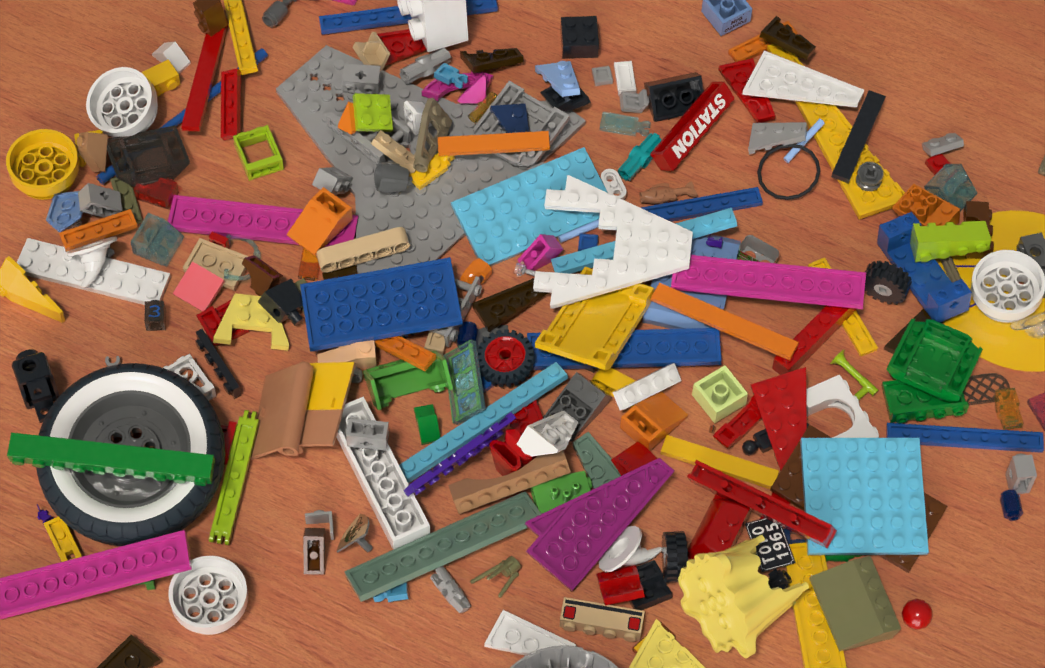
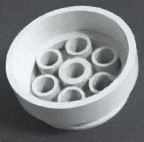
M128 67L114 68L102 74L93 83L87 96L86 109L91 122L104 134L115 138H131L145 132L154 122L158 110L157 94L153 84L141 72Z
M1000 250L986 255L976 265L971 280V292L976 305L987 317L1003 323L1016 322L1032 314L1041 304L1045 291V276L1039 264L1030 256L1014 250Z
M202 556L192 559V570L174 574L170 582L169 602L172 612L177 621L192 632L205 635L224 632L242 617L247 607L248 590L244 575L234 563L222 557ZM204 581H210V584L202 585ZM223 586H230L228 590H221ZM189 594H195V597L191 599L186 598ZM208 599H214V600H215V601H214L213 603H211V604L205 603ZM227 604H234L230 609L225 608ZM194 612L200 613V614H199L198 616H196V617H191V616H190V615H191L192 613H194ZM213 617L219 618L216 622L209 621Z

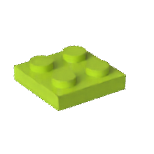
M361 93L353 95L356 131L379 132L382 130L383 132H391L393 130L390 95Z

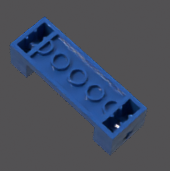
M913 212L879 225L878 246L891 264H896L897 268L901 267L903 272L909 274L908 276L912 279L910 290L932 320L940 323L969 310L972 292L962 279L951 282L935 259L928 262H915L910 246L913 223L922 225Z

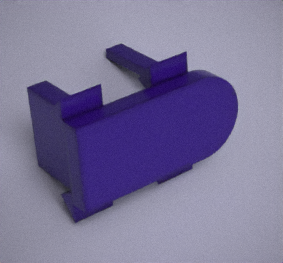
M709 234L706 244L710 247L722 249L723 237L715 240L713 237L710 238L711 234Z
M37 504L39 510L37 518L39 520L41 519L45 523L53 519L51 515H48L49 512L47 510H40Z

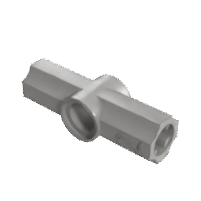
M441 48L431 54L418 57L414 63L400 69L399 75L401 80L405 84H409L420 77L433 74L443 63L448 64L451 62L450 52L446 48Z

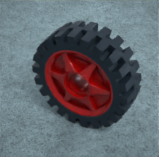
M504 329V333L498 330L496 335L493 332L490 333V338L485 337L483 343L481 342L479 349H477L479 370L482 377H485L487 382L491 381V384L494 386L498 383L499 387H503L504 384L507 387H511V383H514L516 386L519 385V381L524 382L525 377H529L530 371H533L534 351L531 342L529 343V339L527 337L524 338L522 333L517 334L515 330L509 333V329Z

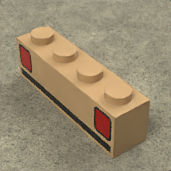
M564 597L559 627L566 631L577 630L583 631L588 635L600 634L606 638L618 637L628 642L640 641L645 611L613 605L605 606L601 603Z

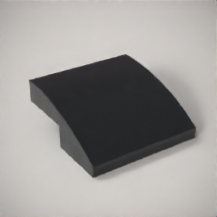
M552 86L540 92L552 108L556 107L561 111L574 110L590 103L589 97L581 88L580 95L565 97L560 96Z
M655 560L636 567L645 597L629 600L633 609L644 610L672 598V592L665 583L663 573Z

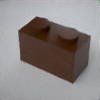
M196 0L193 2L194 14L199 21L198 27L203 33L206 32L208 35L213 36L228 25L221 0Z

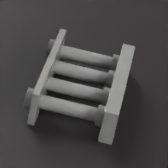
M358 89L355 91V93L366 94V93H362V92L359 91ZM331 111L326 115L327 126L377 165L379 162H385V154L371 144L379 132H371L367 136H362L356 131L351 135L338 128L342 114L336 115ZM392 117V131L395 134L391 138L396 142L402 138L409 143L411 141L409 127Z
M477 276L472 284L455 279L456 287L468 291L464 299L458 297L462 321H464L476 296L481 294L482 286L480 284V277ZM461 325L451 326L448 329L440 328L429 331L443 335L446 347H450L452 341L457 339L458 330Z

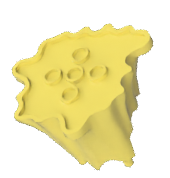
M763 535L745 540L724 551L699 553L694 556L695 559L687 561V567L681 569L680 576L678 577L679 585L684 594L681 599V607L687 615L695 618L700 623L703 635L710 641L716 653L721 650L729 652L732 647H735L744 658L754 655L756 652V638L796 603L795 600L805 590L809 589L807 582L798 583L783 590L779 587L772 589L769 587L768 577L758 573L761 560L756 555V546L765 540Z

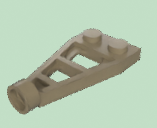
M434 98L427 99L422 112L413 168L419 172L427 171L430 160L438 150V137H446L452 123L451 118ZM429 123L437 130L435 137L428 131ZM426 141L430 145L428 151L424 148Z

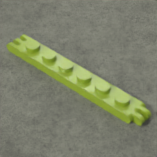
M249 410L244 411L243 417L239 416L209 542L213 543L216 535L218 536V544L222 543L223 537H225V545L230 544L259 426V419H256L257 412L255 411L252 412L251 418H249Z

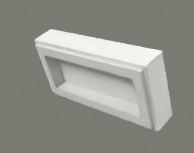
M632 61L614 62L618 95L621 92L636 93Z

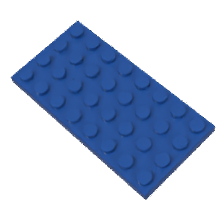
M450 257L300 284L310 352L351 345L356 342L379 340L463 324Z

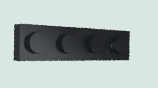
M198 330L196 332L197 340H195L198 349L205 352L204 357L209 365L212 364L215 369L213 371L218 380H223V387L226 393H231L234 399L240 397L241 391L237 381L204 330Z

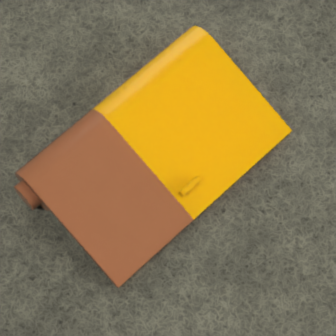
M355 362L310 363L314 368L298 454L303 453L304 446H334L355 370Z

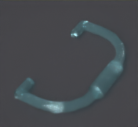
M226 235L229 238V244L231 239L249 243L254 249L253 255L259 259L261 258V252L253 240ZM224 269L225 279L247 280L251 278L250 274L245 276L229 275V269Z

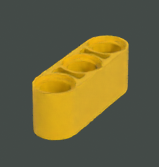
M599 368L591 381L607 394L614 397V391L636 380L613 368L608 370Z

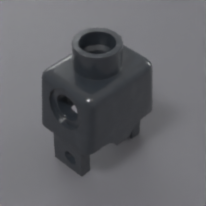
M29 349L17 355L16 360L12 362V369L26 408H35L38 420L42 423L47 415H42V412H48L54 404L53 401H56L60 395L46 354Z

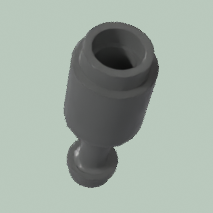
M297 0L275 1L263 13V22L269 27L276 26L288 14L287 6L292 1Z

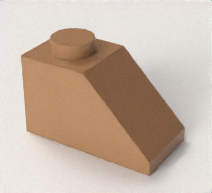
M91 132L79 133L77 138L79 154L93 172H105L108 135Z

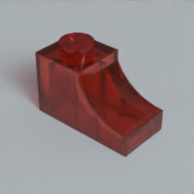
M160 177L158 181L152 184H136L134 193L137 200L170 210L173 196L178 195L179 190L177 182Z

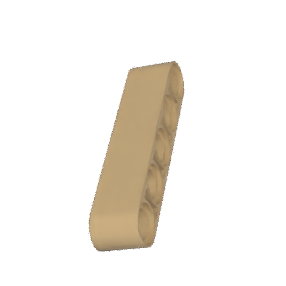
M396 227L322 248L316 252L321 271L328 273L406 251L409 249L410 243L405 228Z

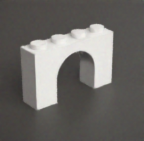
M840 374L806 389L807 416L826 408H838L850 417L852 427L832 438H879L878 430L871 425L868 414L862 411L857 397L852 395L847 381L843 380Z

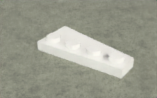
M505 610L501 612L484 643V647L525 656L552 646H576V644Z

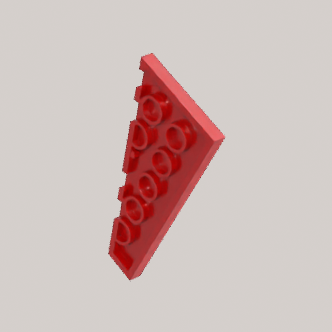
M806 367L750 384L780 472L807 429Z

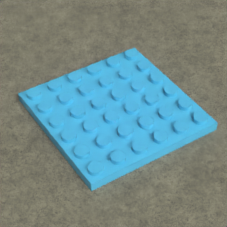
M801 438L804 510L806 513L831 524L837 530L828 549L806 538L807 555H927L929 553L919 438Z

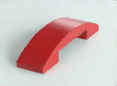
M754 396L751 397L750 402L728 424L725 423L713 434V437L727 449L741 440L762 419Z

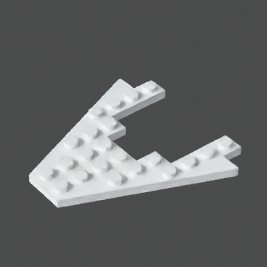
M567 175L565 190H546L545 209L600 213L599 229L617 230L613 260L594 258L592 275L535 271L533 290L534 292L552 293L551 309L690 268L692 231Z

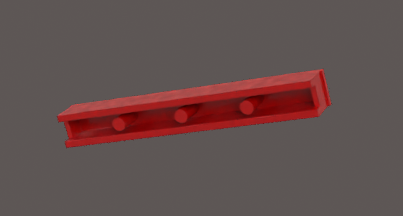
M698 460L695 461L696 465L691 474L688 473L687 478L692 483L727 500L742 504L750 508L751 512L828 549L837 532L831 524Z

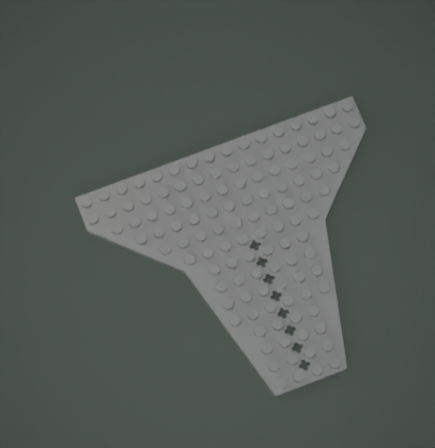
M326 45L276 88V93L330 165L353 177L349 190L355 197L356 215H358L356 239L392 228L403 227L406 230L410 247L406 251L357 264V273L438 260L459 239H463L466 236L454 213L451 202L523 173L529 167L513 166L493 153L455 155V159L450 162L451 165L448 167V170L421 190L411 183L408 184L405 191H398L395 194L377 191L374 183V172L377 165L327 126L326 115L331 111L336 115H341L348 101L353 103V95L355 93L342 91L344 63L364 64L362 61ZM381 70L379 94L390 95L392 117L401 124H405L404 102L416 101L423 102L425 105L428 98L422 96V88L411 83L405 84L400 78ZM311 77H317L318 80L311 81ZM324 87H330L331 90L324 91ZM337 97H343L344 100L337 101ZM441 97L437 102L452 120L447 136L475 135L473 128L493 102L486 104H456ZM540 101L545 105L551 107L547 101ZM572 110L563 111L570 115V120L550 145V150L544 153L537 164L545 161L554 151L570 140L586 125V120ZM433 125L430 126L428 131L435 137L437 130ZM410 130L411 141L407 143L404 139L400 138L397 143L405 148H409L410 152L414 155L419 134L415 135ZM358 131V132H359L362 136H367V135L370 134L372 131ZM394 131L384 132L388 134L390 137L395 134ZM426 141L424 148L428 151L430 145ZM385 155V162L395 163Z

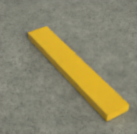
M224 0L241 75L258 72L242 0Z
M825 257L808 264V267L831 269ZM855 310L843 322L842 327L859 356L862 357L877 351L878 347Z
M666 435L660 452L661 455L692 465H696L695 461L698 460L733 478L767 489L771 488L779 474V470Z

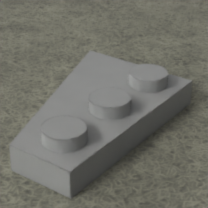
M807 122L753 123L748 147L749 155L754 154L756 150L765 148L766 151L772 149V146L780 144L785 146L806 141Z

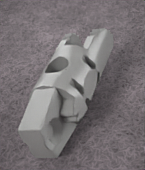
M443 566L436 568V573L430 577L432 582L448 603L459 613L468 611L471 605L464 592Z

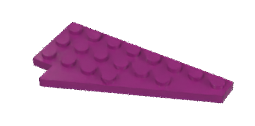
M658 458L528 520L524 525L534 532L538 538L527 549L526 553L572 592L672 475L674 470L661 458Z

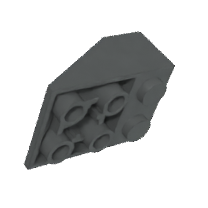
M576 372L543 419L563 410L578 421L570 439L573 442L602 412L612 397L584 375Z

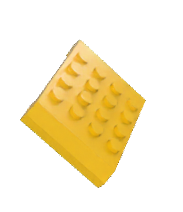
M584 267L580 274L592 275L593 269ZM639 283L562 306L548 329H543L535 341V348L603 370L610 369L650 306L654 288Z

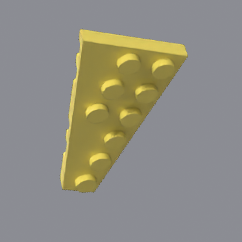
M657 619L629 668L705 667L685 647H682L674 639L675 637L661 626Z

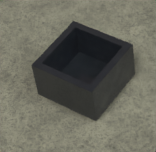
M597 16L561 17L562 59L598 58Z

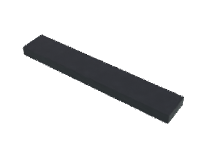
M868 91L832 172V178L849 183L886 96Z

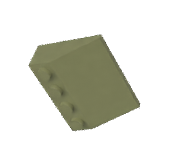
M871 556L854 559L810 576V582L839 651L893 639L901 630Z

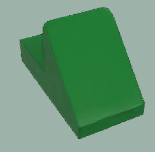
M433 404L415 407L414 414L421 445L431 444L440 438L437 415L435 414Z

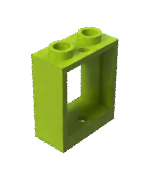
M268 125L233 136L235 149L249 181L284 170L282 157ZM267 140L273 156L248 164L242 148Z

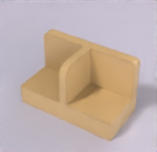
M376 32L371 33L368 42H355L353 46L354 51L364 65L381 66V70L384 69L390 52Z

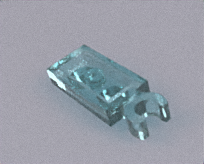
M603 112L600 131L636 136V132H638L642 136H648L649 130L644 128H650L651 122H638V117Z

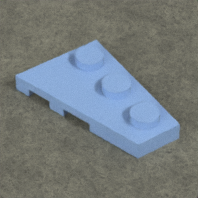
M570 61L535 65V72L541 74L544 81H549L552 88L560 96L580 95V88Z

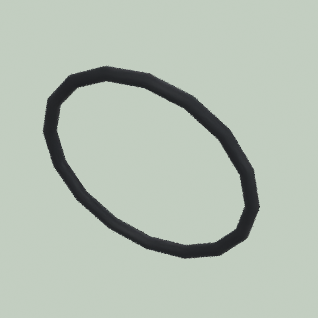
M789 144L785 146L779 145L768 151L759 163L757 175L759 184L766 193L774 198L791 200L809 193L817 184L821 170L819 160L810 149L803 145ZM787 147L800 148L809 153L814 159L817 169L815 180L810 187L800 194L792 196L777 195L768 190L762 182L761 176L763 163L768 156L779 149Z

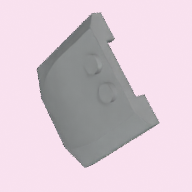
M508 81L490 106L525 103L529 132L549 131V143L551 145L570 120V115L556 107L552 109L526 94L520 86ZM490 107L473 128L475 135L506 133L499 125V121L494 113H491ZM547 150L493 154L513 166L532 167L539 162Z

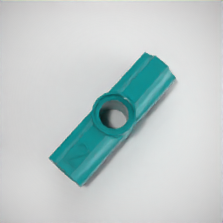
M650 133L639 146L633 147L628 159L618 169V174L622 179L631 181L641 168H646L652 160L650 153L662 141L658 134Z

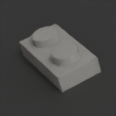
M948 133L943 137L932 138L922 143L923 150L930 156L964 146V140L956 133Z

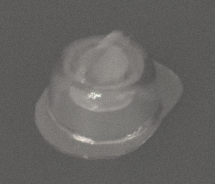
M1045 311L1013 322L1010 327L1014 330H1025L1033 338L1045 337Z

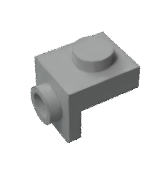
M642 89L639 94L621 92L619 95L621 111L642 113L649 104V97L645 89Z

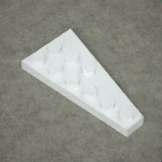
M764 51L743 89L742 95L857 107L864 94V89Z

